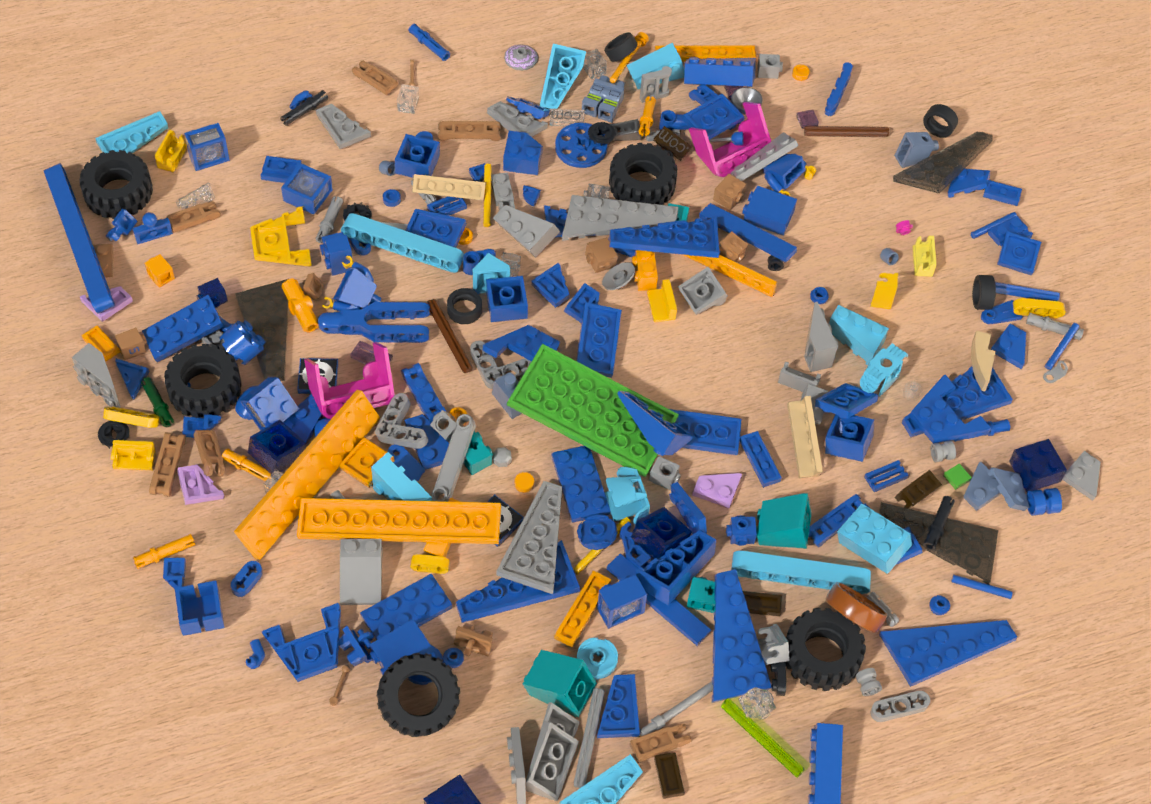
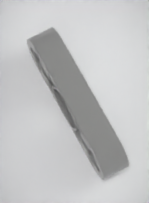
M915 691L879 700L873 704L870 714L875 721L885 722L924 712L930 704V697L924 691ZM917 698H919L920 701L924 700L923 705H921L919 702H914H916ZM895 703H904L906 706V710H897L895 708ZM878 708L886 710L883 715L880 712H876Z

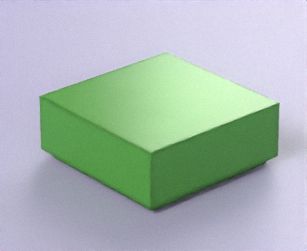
M960 463L946 471L943 475L955 490L972 479Z

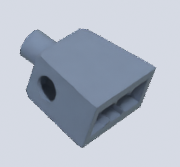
M906 132L894 156L902 168L923 163L928 160L932 151L939 149V143L937 140H932L927 132Z
M509 372L494 381L492 395L511 419H514L522 413L507 406V402L519 381Z

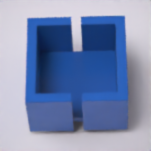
M216 580L198 584L201 597H197L194 585L175 588L179 626L183 636L201 633L202 628H205L206 632L225 628L220 592Z

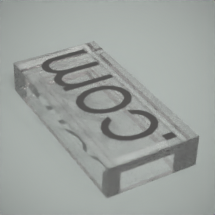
M550 109L549 126H567L573 123H584L585 110Z

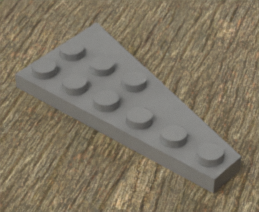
M543 481L496 571L497 576L553 594L562 486Z

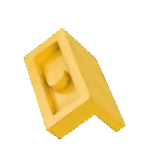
M670 279L662 280L661 289L647 291L654 322L676 320L677 307Z

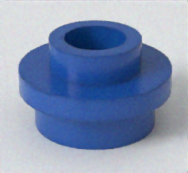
M816 287L810 294L812 302H818V304L826 303L829 298L827 290L823 287Z
M937 595L930 600L929 607L935 615H944L950 609V602L944 596Z
M449 648L443 654V661L451 668H457L463 663L464 654L458 648ZM451 655H456L457 658H456V659H451L450 656H451Z

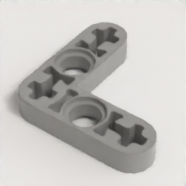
M475 341L471 344V357L485 385L490 389H493L494 385L493 380L490 378L498 379L509 370L516 373L514 376L520 381L527 370L525 366L528 365L529 367L531 361L524 358L497 367L491 355L482 351V356L480 357L479 351L476 350L477 348L479 350L483 349L485 344L483 341ZM483 362H489L491 366L488 368H484L481 366V364Z
M399 393L391 399L376 427L375 434L382 443L420 449L428 443L425 431L419 428L401 426L411 405L406 394ZM397 415L396 419L389 420L391 416ZM406 433L403 438H397L399 434Z

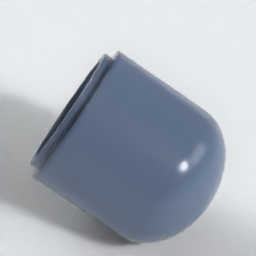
M384 160L379 164V171L382 174L393 176L395 174V163Z
M885 248L882 250L880 257L888 265H894L898 261L899 255L894 250Z

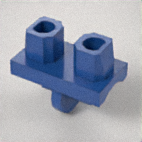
M348 626L343 628L344 634L339 638V646L344 651L351 646L355 649L347 655L349 662L354 666L363 661L366 663L371 662L372 659L365 646L367 649L371 648L370 644L374 638L372 632L365 633L363 629H360L357 632L359 634L358 637L356 632L350 630Z

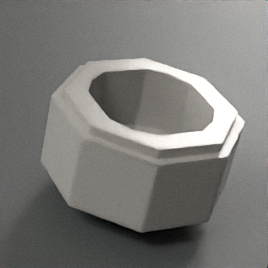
M505 447L497 448L493 452L494 464L498 467H507L512 462L511 451Z

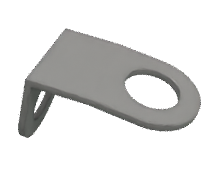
M1060 360L1056 367L1043 375L1044 380L1047 383H1054L1064 377L1068 371L1066 363ZM1061 363L1065 366V370L1062 369ZM1052 375L1053 380H1048L1046 376Z

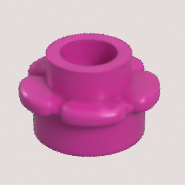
M909 220L901 221L896 224V233L901 235L909 234L913 225H910Z

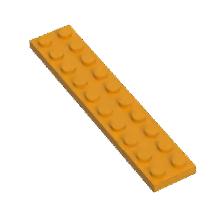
M356 390L234 530V533L255 559L260 560L299 515L301 498H313L339 468L345 457L380 419L361 390Z
M301 498L297 538L321 540L382 539V541L499 544L501 503Z

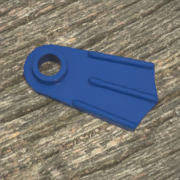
M1010 300L994 306L991 310H984L981 314V320L986 324H997L1021 320L1022 315L1014 313V300Z
M394 444L389 447L388 452L395 459L393 463L398 468L402 466L405 469L403 473L411 481L414 479L419 481L426 471L425 468L403 446ZM399 452L400 454L395 456L393 453Z

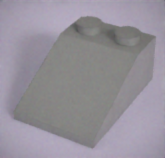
M341 539L340 605H375L381 601L382 539Z

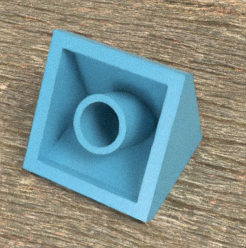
M488 253L472 269L473 290L478 294L486 293V279L510 277V266Z

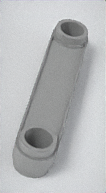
M467 414L460 415L457 418L431 495L433 501L448 502L452 498L473 432L476 428L475 421ZM466 422H469L467 426L463 427ZM445 494L441 500H438L440 495Z

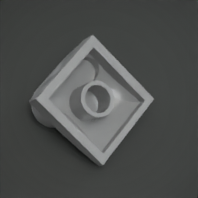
M709 267L678 286L696 315L712 306L722 305L728 297Z

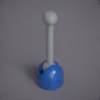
M743 131L735 132L731 137L712 138L709 142L731 141L734 145L741 146L744 145Z

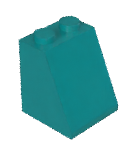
M808 493L762 501V507L757 512L759 525L756 526V538H758L759 545L807 549L812 517Z
M541 650L522 684L530 696L547 704L552 702L566 713L579 718L597 682L583 660Z

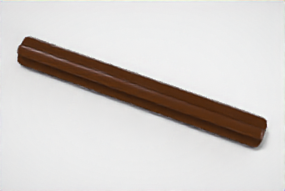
M804 127V136L888 137L889 135L888 127Z
M428 300L427 304L430 306V312L462 372L465 374L470 373L473 366L437 300Z

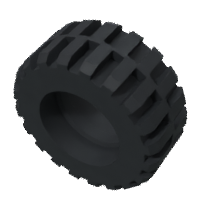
M651 143L630 144L627 148L624 147L619 150V153H616L611 161L609 174L610 191L616 200L664 205L674 195L678 169L675 160L670 156L669 152L663 151L658 145L655 147ZM636 172H647L654 175L656 179L652 181H639L630 175Z
M110 150L109 153L102 152L98 157L94 156L90 159V163L87 162L84 169L80 173L79 183L87 207L93 213L99 216L102 215L104 218L109 219V217H112V219H115L121 209H126L133 215L137 214L139 209L142 210L146 203H149L153 193L151 177L146 163L139 156H135L131 152L126 153L124 150H119V152ZM114 180L130 181L119 189L110 190L103 188Z
M196 344L192 345L189 349L184 348L180 354L172 357L173 362L170 361L168 363L164 377L169 400L177 411H182L183 415L188 417L192 415L195 418L204 417V415L219 416L221 412H227L231 409L230 405H235L237 397L241 393V378L235 358L222 348L220 350L219 346L216 345L211 347L208 344H202V346H197ZM208 373L220 377L213 386L206 389H193L187 386L192 378L200 374Z
M813 608L812 613L809 610L803 612L802 616H798L793 621V624L790 625L786 636L789 645V661H786L787 669H792L791 675L795 679L799 678L802 685L806 686V684H809L811 689L814 690L822 688V691H829L831 687L837 690L842 687V684L848 685L858 673L866 652L864 635L862 633L859 634L860 627L857 624L854 625L853 621L838 611L837 613L833 612L832 608H825V610ZM814 637L831 639L840 647L843 657L833 662L818 660L807 650L805 642Z
M427 653L405 655L392 663L381 677L377 690V705L384 721L386 720L393 730L395 729L400 734L411 737L428 736L444 728L456 714V709L460 703V687L457 684V676L451 671L452 668L444 664L443 660L439 657L435 658ZM410 676H426L435 683L438 689L437 704L431 712L425 715H412L406 712L399 702V688L402 682Z

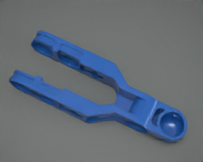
M374 302L361 310L325 312L318 317L317 321L320 330L327 334L362 335L372 342L422 343L429 340V328L426 326L369 325L366 322L371 319L395 320V318H410V320H414V318H425L430 315V306L423 302Z

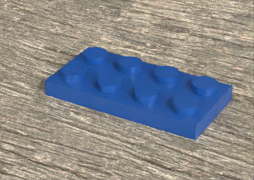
M206 295L142 330V333L146 338L155 361L158 363L224 327V324L211 297Z
M585 302L576 361L606 377L612 378L622 310Z
M669 409L679 414L675 423L693 436L682 448L738 455L742 419Z
M580 446L551 453L571 522L583 521L585 518L596 514L609 515L610 507L591 449L586 446Z
M429 574L360 612V615L375 639L378 640L412 619L420 627L452 609L453 606L434 576Z

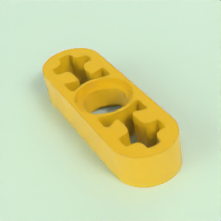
M1019 298L1013 302V310L1016 315L1028 316L1029 313H1033L1042 317L1061 318L1066 313L1064 303L1059 301Z
M113 406L104 407L103 418L107 420L149 428H156L159 425V416L155 414Z

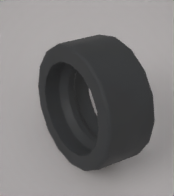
M626 32L610 41L604 51L610 61L616 62L631 54L638 44L630 32Z
M935 104L925 114L923 124L932 135L945 138L950 136L958 125V117L950 107ZM933 116L943 118L948 126L939 124Z
M977 275L974 279L972 290L974 308L977 310H991L996 295L995 279L992 275Z
M460 288L453 291L447 299V313L450 319L459 324H471L478 320L482 314V299L480 295L469 288ZM461 300H468L473 302L476 307L470 312H459L454 309V304Z

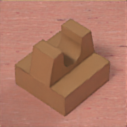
M314 273L308 274L306 280L302 282L304 285L302 291L305 296L308 295L313 300L319 299L324 283Z

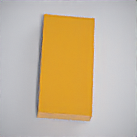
M98 325L81 335L87 344L90 343L103 353L105 362L120 353L118 346Z

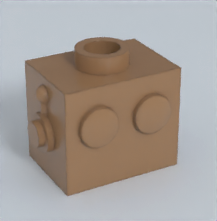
M728 174L715 188L713 200L731 210L737 203L743 200L746 183Z
M731 231L721 241L719 255L740 263L746 256L744 252L748 244Z
M607 237L587 243L585 251L588 264H591L595 273L616 266L618 256L615 250L609 247Z

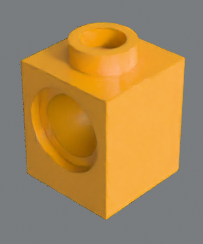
M161 254L150 258L144 263L147 274L159 288L175 279L172 267Z

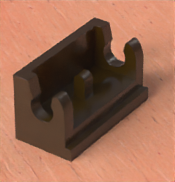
M928 470L902 489L894 498L897 501L904 500L906 503L904 508L908 509L926 498L942 484Z

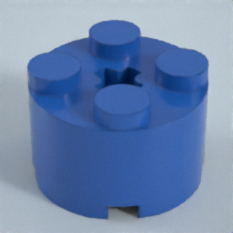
M246 320L244 322H235L220 336V340L224 339L225 341L222 344L225 350L236 361L239 358L243 360L241 363L243 365L248 364L264 349L263 345L265 344V340L252 331L253 327Z

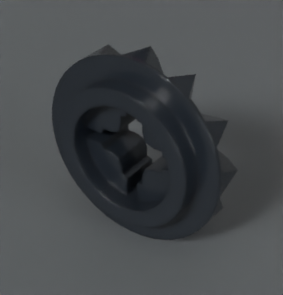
M597 122L591 125L588 130L589 140H593L594 144L600 143L601 146L603 144L609 145L610 142H614L616 131L608 123Z
M354 202L353 205H347V208L343 210L344 221L349 214H355L356 211L359 212L360 216L372 218L369 206H365L362 202L360 204Z
M110 420L99 428L98 439L102 445H106L110 449L113 447V440L126 441L130 438V430L126 423ZM113 429L117 434L115 439L111 436Z

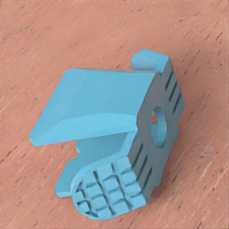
M893 343L887 349H881L869 362L860 379L862 390L872 393L877 390L880 383L884 380L878 396H881L898 379L903 365L902 360L909 355ZM884 359H889L892 362V366H882Z
M620 467L617 470L618 477L606 478L609 491L605 492L612 518L614 521L636 515L633 522L635 525H640L649 518L650 504L637 469Z

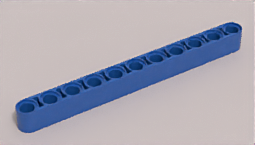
M58 163L43 171L91 304L96 313L99 314L114 307L115 303L68 176L62 164Z

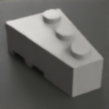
M504 205L493 217L499 226L535 258L560 232L555 224Z

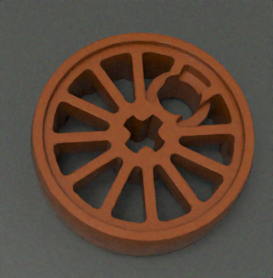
M836 582L826 596L825 600L835 610L871 632L876 633L887 618L886 612L878 605L840 582Z

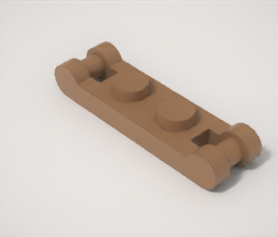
M441 121L438 124V129L440 130L438 132V139L441 141L448 139H491L492 141H499L501 139V133L499 132L501 124L498 121Z
M165 432L149 487V494L157 495L159 493L163 494V496H171L180 456L186 442V435L179 434L176 436ZM159 482H165L164 486H159Z

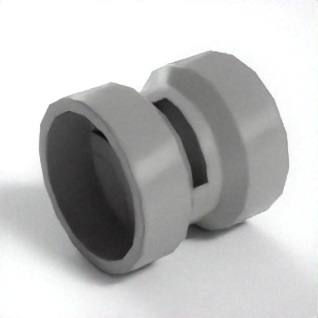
M951 440L945 441L943 444H931V456L935 463L941 462L945 458L947 460L956 458L955 445Z
M867 668L856 674L855 677L857 682L861 684L860 690L863 696H871L882 690L880 682L876 679L877 674L874 668Z

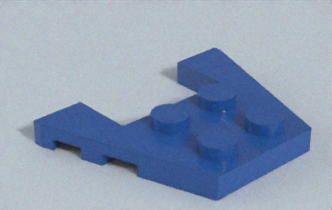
M527 325L485 343L482 351L497 358L506 349H509L532 362L542 344L558 351L560 341Z
M943 375L910 413V417L932 443L955 440L961 436L971 437L977 433H989L991 427L981 416L964 424L942 398L955 391L956 388L946 375Z
M339 603L321 609L326 626L325 629L286 643L280 625L262 631L264 637L297 682L338 667L341 618Z

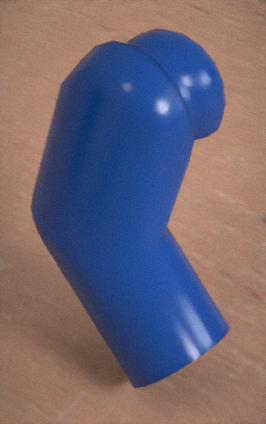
M304 90L293 98L289 108L291 110L296 108L303 100L306 101V98L313 97V95L309 91Z

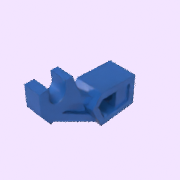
M627 522L621 527L620 531L625 557L638 569L641 567L645 568L649 565L651 556L639 545H635L639 530L636 529L634 532H629L631 523ZM633 554H637L638 557L635 559L632 556Z

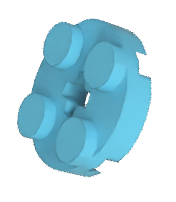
M593 637L585 640L579 646L576 658L583 660L594 679L598 680L614 672L618 663V652L609 640ZM595 654H596V656H600V655H601V656H602L601 661H600V662H597V661L595 662V661H593V658H594L593 655H595Z

